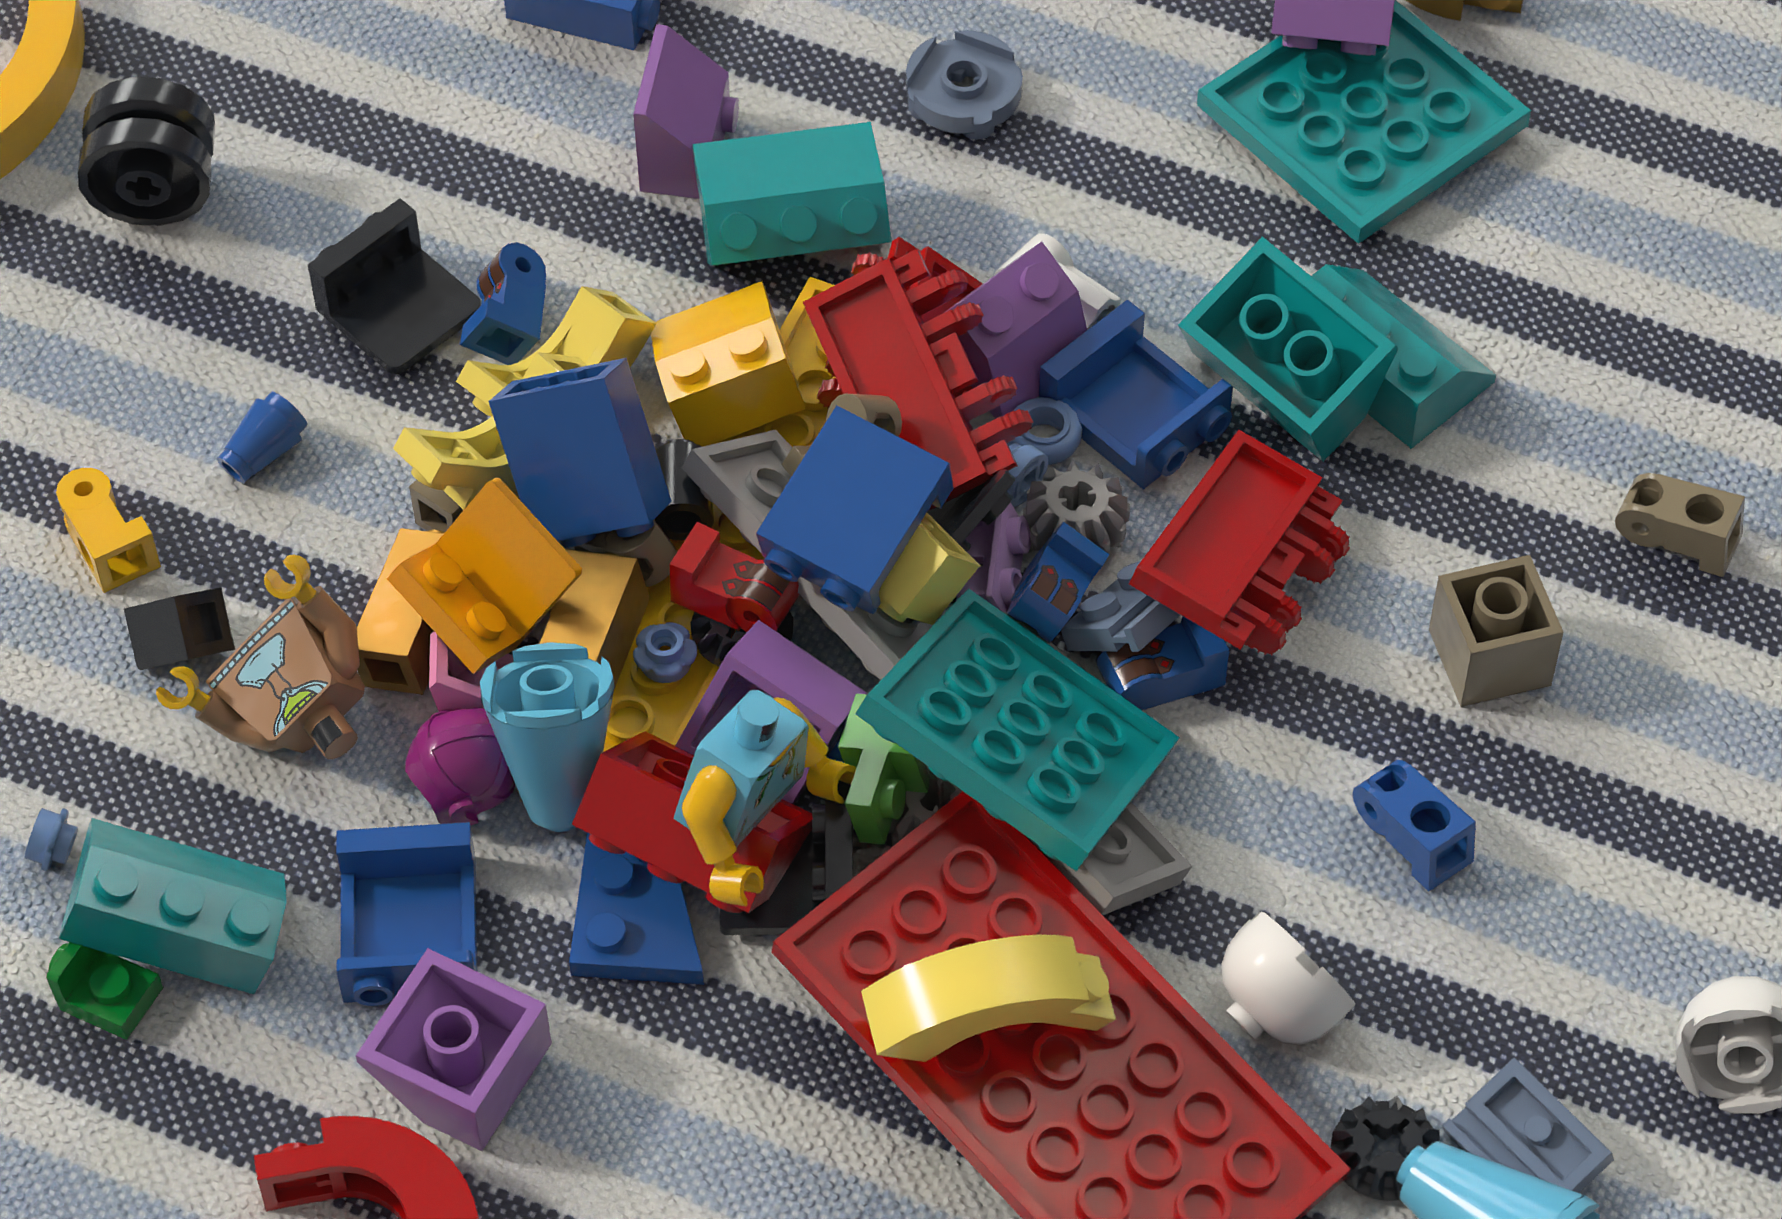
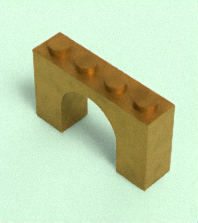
M400 528L357 626L360 666L357 671L365 687L419 695L424 694L429 682L430 634L433 632V629L393 587L387 578L399 563L435 544L445 532L440 530L419 531ZM565 549L581 566L582 574L549 610L551 613L539 644L550 642L577 644L587 648L589 659L601 664L602 657L610 663L615 689L650 600L637 558L617 556L611 552L600 554Z

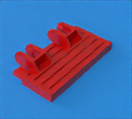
M916 249L894 261L887 258L805 300L803 304L843 394H868L890 397L897 404L901 414L902 426L899 437L949 462L954 488L945 501L946 503L985 483L999 470L1006 469L1009 471L1017 467L1018 465L1008 443L1015 440L1016 437L1027 433L1029 429H1032L1033 420L1028 410L1018 409L1006 413L1004 416L998 417L974 430L972 429L969 421L1012 399L1013 396H1016L1018 388L1013 377L1003 375L1002 377L991 379L988 383H983L955 398L954 393L979 381L959 336L982 323L984 314L979 304L969 302L924 323L921 315L962 294L964 290H967L969 282L964 271L954 269L941 273L940 276L934 277L906 291V287L930 276L920 252ZM931 505L928 511L936 508V506Z
M1238 430L1138 564L1129 585L1240 650L1246 645L1251 649L1256 648L1258 653L1263 652L1264 655L1271 654L1272 656L1278 649L1281 650L1287 642L1285 639L1286 633L1293 627H1297L1302 620V606H1299L1298 601H1295L1292 596L1288 597L1286 592L1282 591L1292 575L1304 576L1307 581L1310 580L1313 584L1315 582L1321 584L1324 580L1330 578L1336 570L1334 569V562L1345 556L1350 549V536H1347L1346 530L1343 531L1341 526L1336 527L1334 522L1331 521L1343 500L1319 487L1322 480L1321 476Z

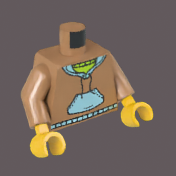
M288 555L283 560V563L294 574L296 584L285 582L274 569H270L265 574L264 585L267 591L276 598L286 600L206 680V683L212 690L208 694L199 689V679L195 672L190 668L181 666L172 668L169 672L186 683L188 688L187 696L176 697L169 690L162 687L157 688L156 696L158 701L169 709L178 710L187 705L191 706L196 710L195 718L233 742L266 752H275L281 748H287L304 753L316 745L325 758L336 759L346 754L358 739L357 733L344 718V715L363 697L365 686L357 672L360 666L357 628L355 622L321 586L313 588L308 583L311 571L307 560L299 555Z

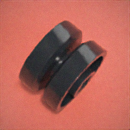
M131 77L113 81L93 93L84 109L83 145L80 148L77 171L79 190L88 203L110 218L133 225L161 226L183 221L200 211L210 196L211 157L213 156L215 140V115L206 101L184 85L162 78Z

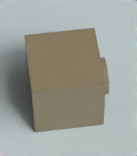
M1530 555L1438 576L1429 632L1460 707L1552 686L1564 632Z

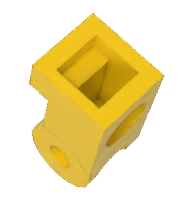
M79 468L63 476L57 485L56 494L59 505L64 513L67 531L103 593L161 567L152 532L143 517L140 516L125 523L117 509L110 480L102 471L95 468Z

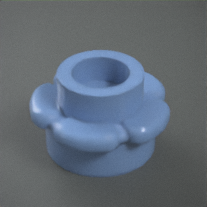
M668 622L650 625L637 635L636 644L638 647L633 651V658L636 665L649 679L659 683H671L683 678L688 673L691 664L697 656V645L694 640L689 639V631L680 624ZM661 646H669L671 648L666 651L659 650Z
M42 808L33 826L24 858L42 864L41 870L43 871L49 870L53 861L66 864L71 853L78 827L67 824L69 816L67 809L63 808L61 813L58 814Z

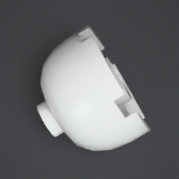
M1259 912L1252 920L1249 919L1227 946L1222 962V982L1234 1003L1226 1012L1254 1040L1264 1031L1284 1044H1304L1319 1039L1346 1017V1014L1355 1006V1002L1323 966L1321 968L1317 966L1305 953V948L1264 912Z
M1732 976L1713 982L1689 1002L1680 1019L1676 1033V1066L1679 1077L1690 1093L1698 1099L1700 1091L1709 1097L1721 1098L1723 1100L1719 1103V1109L1731 1113L1761 1114L1782 1107V987L1779 984L1756 976Z

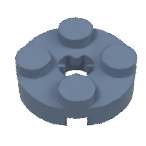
M972 30L955 31V39L944 40L940 43H937V36L919 45L907 63L906 90L909 112L916 119L923 120L930 126L946 132L963 134L967 138L974 140L989 137L994 132L995 126L1006 121L1015 112L1020 103L1023 79L1021 67L1019 69L1018 65L1014 62V52L1005 42L990 34ZM966 76L974 79V85L969 87H959L950 82H961Z

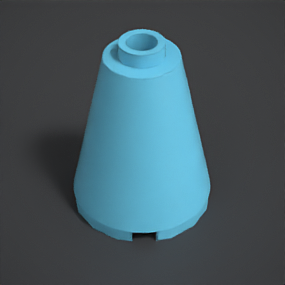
M550 642L524 646L512 651L513 662L497 670L496 661H494L486 668L480 680L481 702L531 821L551 831H569L576 828L572 825L600 754L604 750L614 693L613 674L610 663L602 657L601 664L588 658L587 648L577 644Z
M1435 1142L1427 1149L1417 1146L1404 1160L1397 1174V1181L1403 1185L1400 1192V1200L1418 1219H1600V1214L1594 1211L1600 1206L1588 1196L1441 1142Z

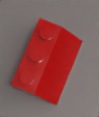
M646 731L602 752L572 825L589 833L590 842L600 849L614 854H624L627 852L647 862V869L660 879L672 883H683L685 881L707 892L706 899L711 904L725 911L733 913L745 911L749 913L767 901L812 830V813L781 799L741 841L732 855L735 863L755 866L761 870L764 879L763 890L760 893L744 891L748 902L747 906L723 903L713 898L710 893L709 883L710 876L715 868L714 864L705 863L690 829L674 819L694 755Z

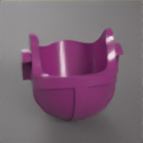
M482 708L457 709L453 711L443 710L435 713L418 729L417 735L409 747L405 772L430 803L440 824L470 822V825H475L479 823L478 814L502 804L515 789L516 784L487 714Z

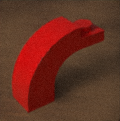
M362 1116L320 1118L323 1143L313 1145L299 1142L287 1143L276 1147L272 1152L254 1155L257 1182L266 1211L337 1198H361L386 1207L399 1219H479L470 1188L453 1161L438 1146L424 1136L390 1121Z

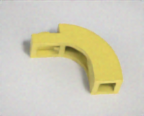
M581 286L556 331L536 352L579 357L586 365L627 358L629 367H631L657 323L614 292ZM536 352L526 359L511 365L467 360L456 382L475 395L472 403L477 409L492 417L488 401L510 382L523 378Z
M536 352L522 379L588 365L579 357ZM493 416L471 429L460 432H443L404 427L393 447L413 467L411 474L415 479L430 488L443 490L463 510L485 484L494 478H500L519 497Z
M1061 935L1013 936L957 947L909 964L861 991L877 1055L923 1062L928 1061L962 1040L999 1027L1022 1023H1050L1097 1031L1116 1020L1108 992V979L1101 967L1099 957L1077 953L1073 937Z

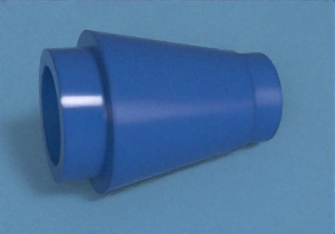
M270 392L264 400L256 398L224 447V451L217 457V461L231 477L245 484L251 476L256 475L302 441L300 433L307 427V421L293 404L276 392Z

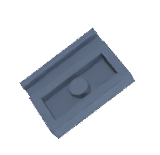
M1139 561L1122 568L1117 573V580L1102 593L1086 599L1080 605L1081 611L1065 624L1061 633L1068 651H1118L1123 645L1129 643L1132 652H1139L1178 618L1180 614L1129 585L1136 567L1141 562Z
M1515 1058L1508 1062L1464 1104L1465 1108L1452 1120L1449 1118L1442 1125L1444 1132L1463 1151L1580 1193L1614 1161L1612 1152Z

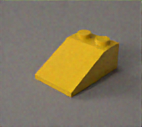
M762 281L655 321L657 324L651 333L655 363L667 402L684 439L704 447L806 409Z

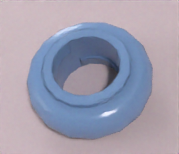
M1039 397L1029 399L1014 409V411L1018 409L1028 410L1033 420L1031 428L1043 424L1050 425L1060 431L1057 435L1049 438L1036 437L1029 431L1015 438V442L1021 446L1031 444L1048 457V465L1061 463L1072 456L1080 445L1082 426L1077 413L1068 404L1052 398Z

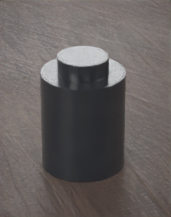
M686 439L671 440L655 449L672 501L655 519L668 538L672 540H685L697 522L710 528L714 524L713 503L704 497L700 487L682 469L691 450L702 447Z

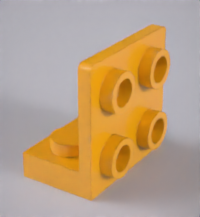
M494 478L485 484L435 544L399 563L387 580L463 664L475 674L515 650L582 574V568L500 478Z

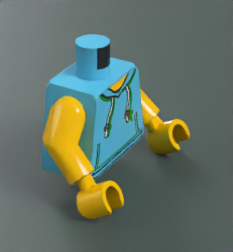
M750 690L702 739L695 751L674 814L676 821L690 829L705 863L714 864L715 866L709 883L710 893L713 898L723 903L747 906L748 904L744 891L760 893L764 887L763 874L758 867L735 863L732 855L741 841L803 777L804 768H809L806 776V785L813 795L841 804L844 803V800L838 793V782L840 780L851 784L856 771L855 766L826 757L828 746L808 718L791 701L778 697L772 698L760 690Z

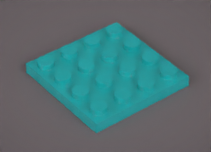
M1394 0L1389 46L1377 45L1376 55L1341 52L1342 41L1318 39L1317 49L1283 46V35H1280L1200 88L1197 96V106L1358 244L1528 127L1531 110L1397 0Z
M969 588L866 695L855 713L870 724L879 736L901 746L926 764L935 776L957 786L982 804L991 816L1009 823L1037 843L1046 855L1055 860L1062 861L1076 872L1180 739L1179 736Z

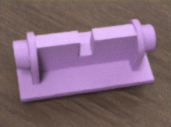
M1011 502L992 523L986 525L981 520L966 537V540L971 544L967 553L978 564H983V566L976 570L960 590L956 601L969 588L999 610L1007 612L1012 602L1010 599L1022 578L1023 554L1028 553L1031 546L1028 522L1024 516H1018Z

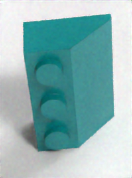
M871 122L692 144L707 263L710 265L892 242L885 183Z
M1264 237L1257 241L1178 324L1190 350L1196 357L1232 385L1322 462L1365 419L1398 351L1395 343Z
M1326 264L1311 275L1397 345L1398 351L1367 414L1410 449L1495 383V373L1364 270Z
M92 818L88 826L58 939L82 944L85 947L255 994L274 959L287 904L285 874Z

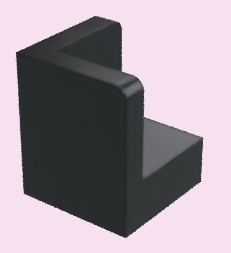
M221 587L124 608L134 658L139 670L235 650Z

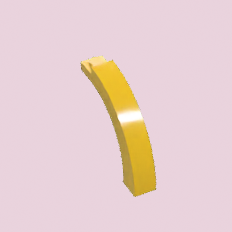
M29 0L27 23L22 39L14 56L0 74V179L13 171L31 155L49 135L64 113L74 93L82 68L85 48L84 19L79 0Z

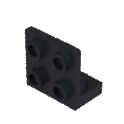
M840 780L838 782V793L844 800L843 804L825 799V804H812V830L767 901L749 913L745 911L733 913L720 909V932L723 935H782L853 878V824L845 806L851 784Z

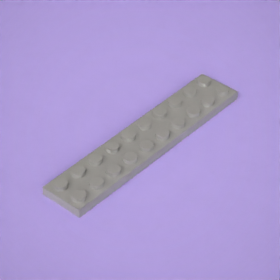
M772 430L692 449L682 469L700 487L704 497L714 503L740 530L742 537L748 543L755 546L762 554L756 532L791 478L781 464L792 449V446L777 430ZM802 577L798 579V593L820 615L824 625L835 632L862 660L867 671L880 680L933 626L907 618L904 622H899L879 607L875 614H870L857 606L853 612L846 611L828 601L821 594V587ZM947 609L944 610V612L940 615L936 622L943 616ZM1132 802L1077 872L1062 861L1055 860L1046 855L1039 848L1038 844L1029 838L1036 848L1102 915L1180 885L1192 868V865Z

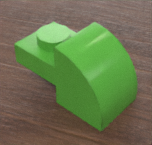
M856 693L838 745L843 762L856 767L845 806L859 842L885 845L893 819L898 820L903 813L906 791L928 792L930 781L929 769L926 764L898 744L889 742L879 736L870 724L855 714L867 695Z

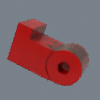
M699 522L695 524L670 562L671 602L737 630L742 629L748 632L760 620L777 632L800 595L798 593V581L786 580L770 570L765 565L764 560H757L720 543V532Z

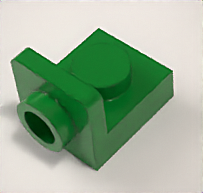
M71 942L61 945L56 950L50 961L46 976L61 1011L125 1040H128L164 988L159 974L117 955Z

